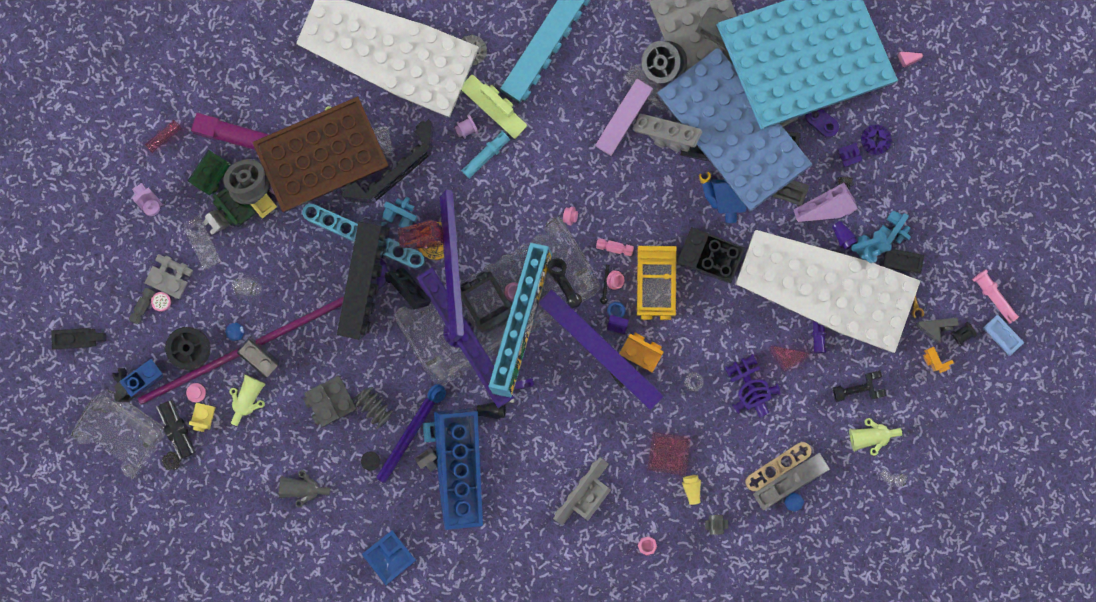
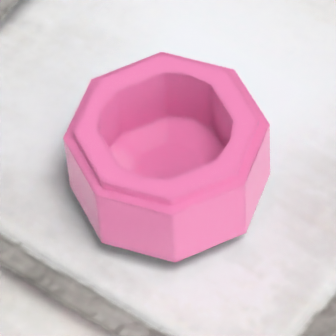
M647 536L640 539L638 548L641 553L650 555L654 554L657 544L655 539Z

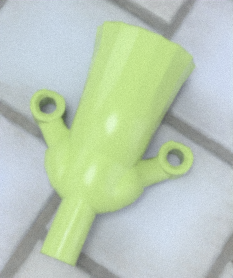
M245 375L238 397V389H230V394L233 398L232 407L235 411L231 424L238 426L242 416L251 414L253 410L265 406V402L261 400L253 404L262 388L266 385L265 383Z
M870 418L865 419V425L872 426L873 428L849 430L853 451L876 445L875 448L870 449V454L873 456L878 454L882 446L887 445L891 437L902 436L901 428L889 430L886 426L878 425Z

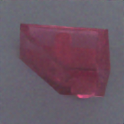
M434 220L398 229L401 248L428 249L444 245L442 226Z

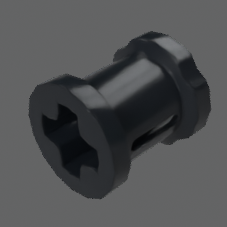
M966 322L965 326L956 332H951V335L960 347L971 337L975 338L977 336L969 322Z

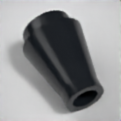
M494 402L477 405L478 416L500 420L506 416V405L504 404L500 408H497Z

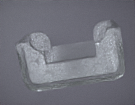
M104 390L89 401L71 436L81 444H88L94 441L123 462L121 465L123 474L134 479L165 437L164 427L129 402H116L113 396L116 393Z

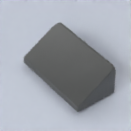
M792 180L772 196L801 206L805 200L809 185Z

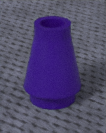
M842 221L832 226L839 245L844 250H848L852 245L857 244V237Z

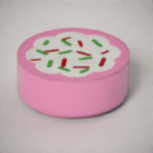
M158 292L152 297L151 304L155 310L163 312L170 308L171 298L164 292Z

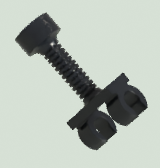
M881 370L866 373L867 383L864 385L845 389L841 385L833 387L835 401H844L846 395L869 391L871 400L887 396L885 389L874 391L872 383L873 379L882 377Z

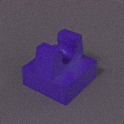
M857 143L838 149L844 167L863 161Z

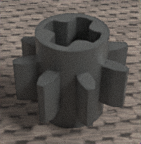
M709 515V520H705V530H709L710 535L724 534V529H728V520H723V515Z

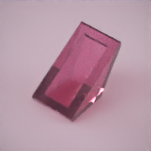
M772 345L769 347L770 353L784 373L809 357L807 352Z

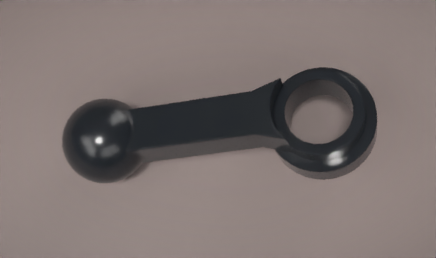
M559 258L550 260L547 271L554 277V280L565 294L568 306L571 308L579 307L582 303V298L578 293H575L565 277L567 269L565 261ZM558 267L561 269V271L555 272L552 270V268Z

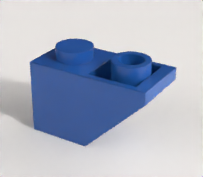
M150 359L119 382L130 397H133L161 380L163 374L153 360Z

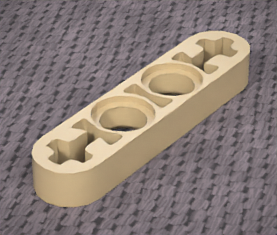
M800 442L768 462L746 478V487L751 491H758L806 460L811 455L810 445ZM799 446L807 447L806 455L800 454L797 456L799 461L796 462L790 452L793 450L795 454L799 451ZM783 456L791 458L792 463L789 467H784L781 464ZM769 466H772L776 471L775 475L771 478L765 475V469ZM761 471L762 476L764 477V479L767 480V482L763 483V480H760L757 483V488L755 486H750V479L752 477L754 479L759 478L760 475H758V473Z

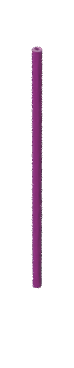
M344 296L256 339V343L263 345L342 306ZM238 349L139 397V403L142 405L239 357L240 355L237 354Z

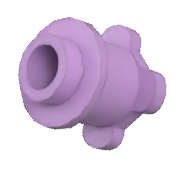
M470 115L467 116L468 119L460 123L456 122L458 126L455 127L458 136H463L464 139L474 132L478 134V130Z

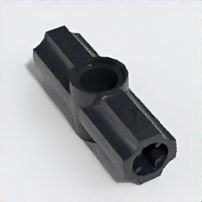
M170 400L157 406V411L164 423V431L168 439L172 441L179 459L196 453L188 436V429H185L183 425L185 422L180 418L173 401Z

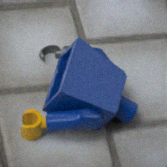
M707 172L708 178L703 179L700 173L699 180L703 183L704 195L711 207L717 209L718 213H725L726 223H736L737 213L746 211L745 204L725 179H711L709 172Z

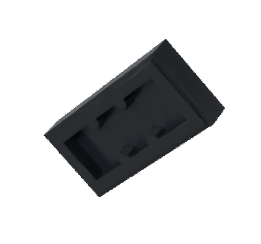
M891 249L885 252L882 267L921 274L924 255Z

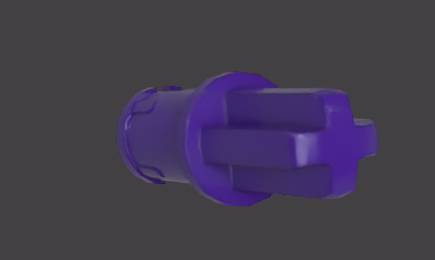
M813 320V333L811 334L814 340L813 352L816 354L826 353L825 336H827V333H825L823 325Z

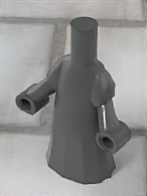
M304 470L299 471V477L305 481L282 475L280 477L279 499L303 497L301 500L296 501V507L298 508L302 507L308 500L311 501L316 498L318 494L330 495V487H319L317 482L312 478L310 479Z

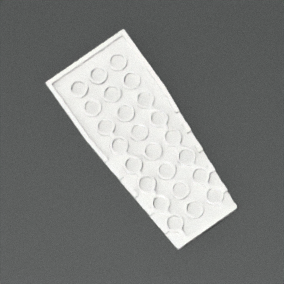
M314 0L297 40V45L360 76L376 86L449 118L479 49L476 45L427 25L347 0Z
M755 230L735 284L840 334L895 353L920 280L880 265L869 263L863 259Z

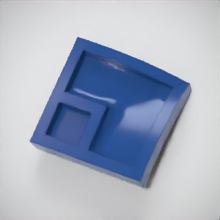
M392 530L362 554L386 586L416 562L415 558Z

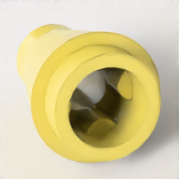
M698 475L683 477L682 485L689 504L701 503V480L698 478Z

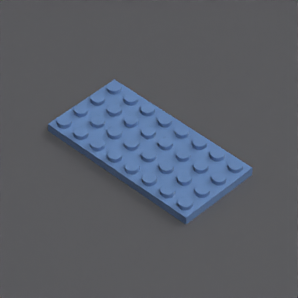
M716 48L657 92V95L680 124L702 130L697 145L750 212L812 166L810 160L780 123L762 130L760 129L735 67L719 48Z

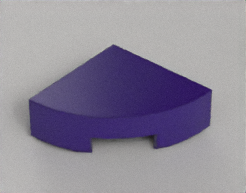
M533 378L516 381L515 389L532 387L534 385Z

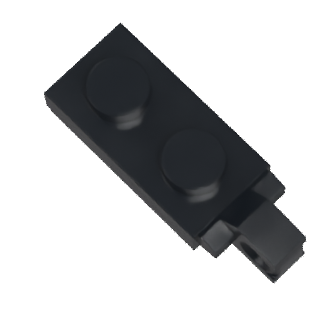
M91 328L51 330L52 350L91 348L96 346L98 341H106V333H96L95 329Z

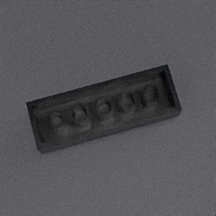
M368 218L358 221L337 335L360 340L366 336V333L370 332L372 322L369 321V318L375 309V303H372L373 297L377 295L379 285L376 284L377 277H380L382 273L380 261L385 256L386 247H383L384 241L388 239L390 228H387V222Z

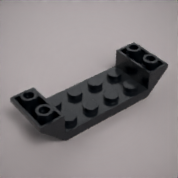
M429 119L426 122L423 120L415 127L416 137L423 145L418 144L411 150L412 154L410 156L401 158L396 163L397 167L393 170H387L381 176L383 179L378 183L376 181L367 188L368 191L366 193L356 182L353 184L350 182L342 189L344 191L341 193L343 198L347 202L374 204L432 154L434 130L432 122Z

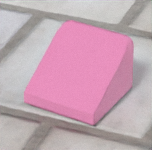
M899 52L897 54L904 68L920 61L923 57L922 53Z

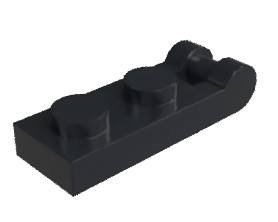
M404 268L397 269L396 272L388 271L385 273L386 282L391 283L413 310L430 305L431 299Z

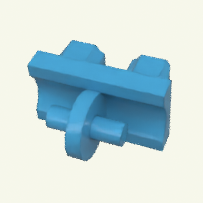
M406 197L404 201L397 198L395 203L400 205V208L387 201L385 202V210L382 217L384 220L392 223L397 214L402 217L398 226L406 231L410 229L413 222L416 223L418 220L417 216L405 211L406 209L413 211L415 207L409 204V197Z
M892 211L886 220L895 225L893 229L890 230L884 225L879 229L886 234L888 243L891 244L896 235H898L896 242L899 244L903 239L907 241L911 239V236L907 234L911 229L909 226L906 225L901 230L909 217L907 214L901 215L896 211Z
M879 230L874 232L873 239L865 235L858 237L857 244L852 245L851 250L857 252L861 259H867L869 263H875L877 256L891 250V244L887 242L886 234Z

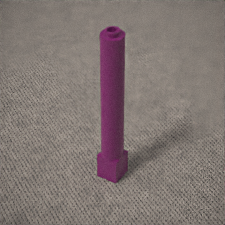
M196 113L191 129L195 135L213 140H221L253 150L255 148L252 142L270 135L223 122L218 118Z

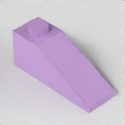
M842 183L793 210L796 220L802 222L841 218L845 215H850L858 208L845 183Z

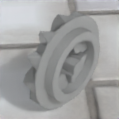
M474 35L464 36L461 39L473 45L476 43V46L479 47L477 52L479 54H476L472 65L481 63L487 54L485 42L480 37Z

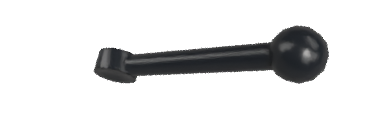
M606 264L603 295L600 299L602 304H606L608 301L606 298L607 277L610 268L608 264Z

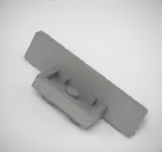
M639 114L633 127L634 132L650 136L654 140L655 145L661 148L667 146L676 152H680V150L688 152L690 147L696 146L702 134V130L699 128L645 114Z
M599 457L598 460L592 463L588 473L580 479L579 485L568 495L564 505L556 511L553 518L555 521L563 525L573 511H576L587 521L591 518L611 491V489L598 480L609 465L605 460Z

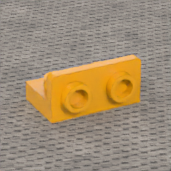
M634 333V335L629 334L619 354L653 373L664 353L661 350L662 347L654 342H651V344L645 342V337L638 333Z

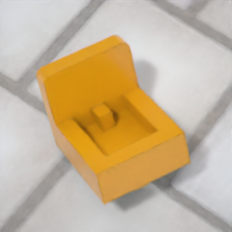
M935 347L924 350V360L928 366L931 365L933 371L939 370L942 373L951 369L949 365L954 363L953 360L942 364Z

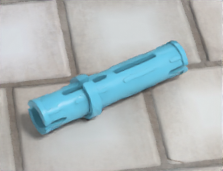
M501 131L461 171L470 179L495 154L497 155L499 150L511 139Z

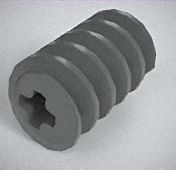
M369 387L360 392L352 401L358 400L356 407L363 405L361 412L368 411L367 419L374 417L371 424L379 423L376 427L378 430L391 418L393 410L386 412L385 410L388 405L381 406L380 404L383 399L376 400L375 398L378 393L370 394L373 388Z

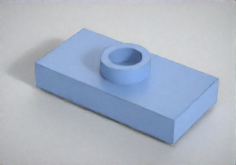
M996 315L983 327L1009 356L1024 344L1020 337L999 315Z

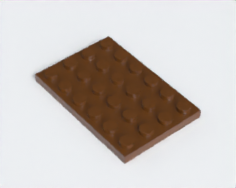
M358 96L252 142L283 213L340 189L350 182H356L389 167Z

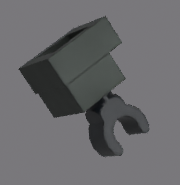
M118 368L119 373H112L114 380L117 382L114 386L116 394L113 396L116 402H130L137 395L130 397L119 381L127 376V371L125 368Z

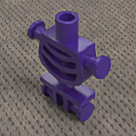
M751 354V357L747 359L742 358V363L737 364L735 361L733 362L734 365L728 368L725 366L724 368L729 377L735 372L738 373V376L730 379L731 383L741 378L745 382L738 391L740 402L735 405L732 404V407L738 414L743 408L749 410L754 407L760 418L770 413L765 402L772 399L771 395L773 394L780 395L778 383L773 387H769L764 380H751L750 374L760 370L759 366L751 370L748 366L752 364L757 365L754 355ZM745 367L746 372L742 374L740 368ZM754 383H761L764 387L756 388ZM747 386L748 392L742 397V391ZM764 390L767 394H758L757 391ZM751 394L752 398L746 403V398Z

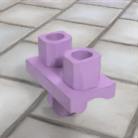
M141 183L132 189L136 195L133 197L134 202L146 215L155 216L160 211V206L163 204L149 187L146 189Z

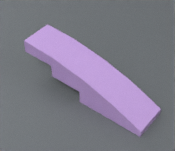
M636 79L595 147L612 156L651 94L652 87Z

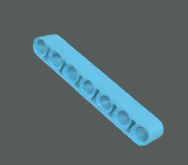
M307 204L303 208L302 214L310 223L355 242L357 223L315 204ZM310 209H316L317 211L316 216L313 218L307 216ZM329 216L333 217L334 223L331 226H326L325 219ZM345 224L351 225L352 228L347 234L342 233V227ZM390 238L385 239L386 257L416 270L424 266L425 258L422 253ZM396 248H402L404 250V253L401 257L394 256V250ZM413 256H420V264H411Z

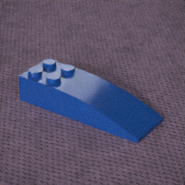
M472 408L435 411L436 456L444 529L483 526L478 412Z

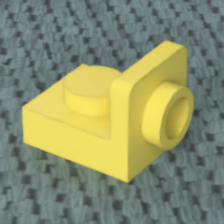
M267 193L258 202L251 204L261 218H264L277 207Z
M201 403L195 404L192 420L189 421V425L193 426V430L204 432L205 429H210L215 407Z

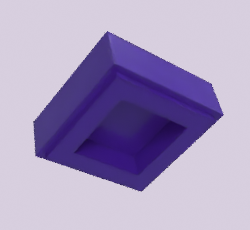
M610 315L607 330L625 334L629 320Z

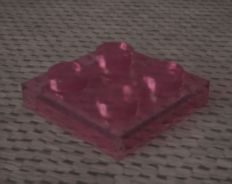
M652 432L647 470L686 476L691 437Z

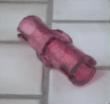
M173 119L164 129H159L157 131L158 134L145 143L150 152L154 153L162 144L168 143L169 139L182 128Z

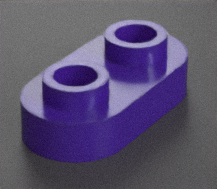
M823 109L813 111L818 113L817 118L812 117V112L805 114L806 121L823 136L833 137L837 134L839 130L838 122ZM831 124L833 126V129L828 130L826 128V125Z

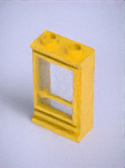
M677 246L637 247V316H641V320H652V316H660V320H671L672 317L676 316Z

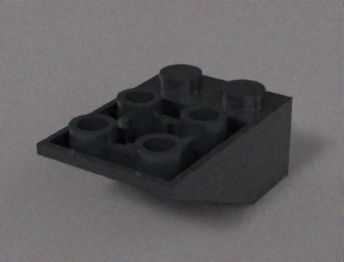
M691 227L677 265L731 284L745 247Z

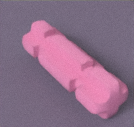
M601 238L597 240L596 244L597 249H607L606 251L618 254L624 253L627 256H632L634 247L626 244L624 246L622 243L607 242Z

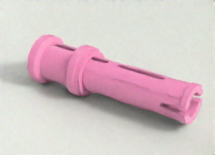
M985 269L972 280L978 283L983 290L982 293L985 296H989L1008 324H1010L1019 316L997 289L998 284L992 281L987 274V269Z

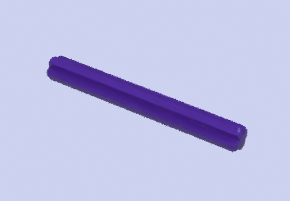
M428 398L424 400L376 478L382 483L387 481L435 404L433 401H430Z

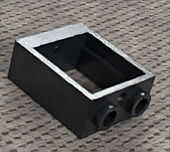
M491 271L481 272L476 276L475 280L471 282L466 281L460 285L461 298L482 333L509 317L511 305ZM490 280L504 306L479 319L465 294Z

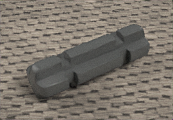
M148 288L143 290V296L139 298L133 309L135 311L134 314L131 313L129 317L130 322L137 325L140 323L141 315H144L150 304L149 300L155 294L154 291Z

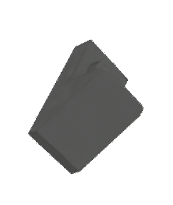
M958 318L921 321L916 324L921 331L939 344L941 343L940 328H942V331H952L953 327L958 326Z

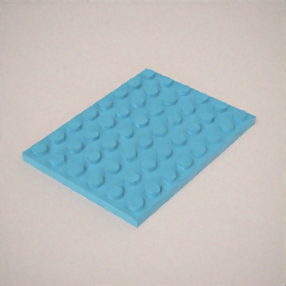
M785 0L717 24L761 130L883 88L898 81L863 0Z

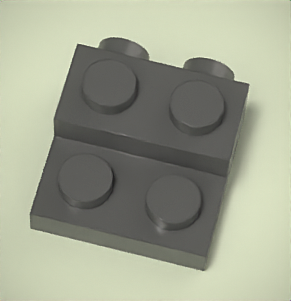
M340 375L304 393L306 397L303 400L307 408L312 407L315 413L312 417L316 425L320 424L322 427L357 410Z

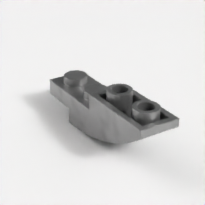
M819 453L770 482L753 495L762 510H765L829 471L830 468Z

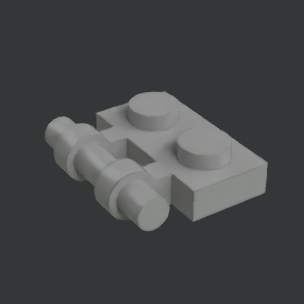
M158 254L155 261L161 263V267L158 269L152 266L145 284L180 299L188 282L182 280L183 274L190 277L193 270L184 263L179 264L173 261L167 255L164 257ZM168 267L177 271L175 276L166 272Z

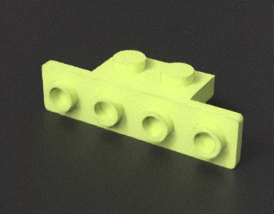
M471 75L465 81L462 91L511 137L516 139L527 127V124L514 113L513 104L507 98L502 99L498 95L499 91L493 85L482 84L474 75Z

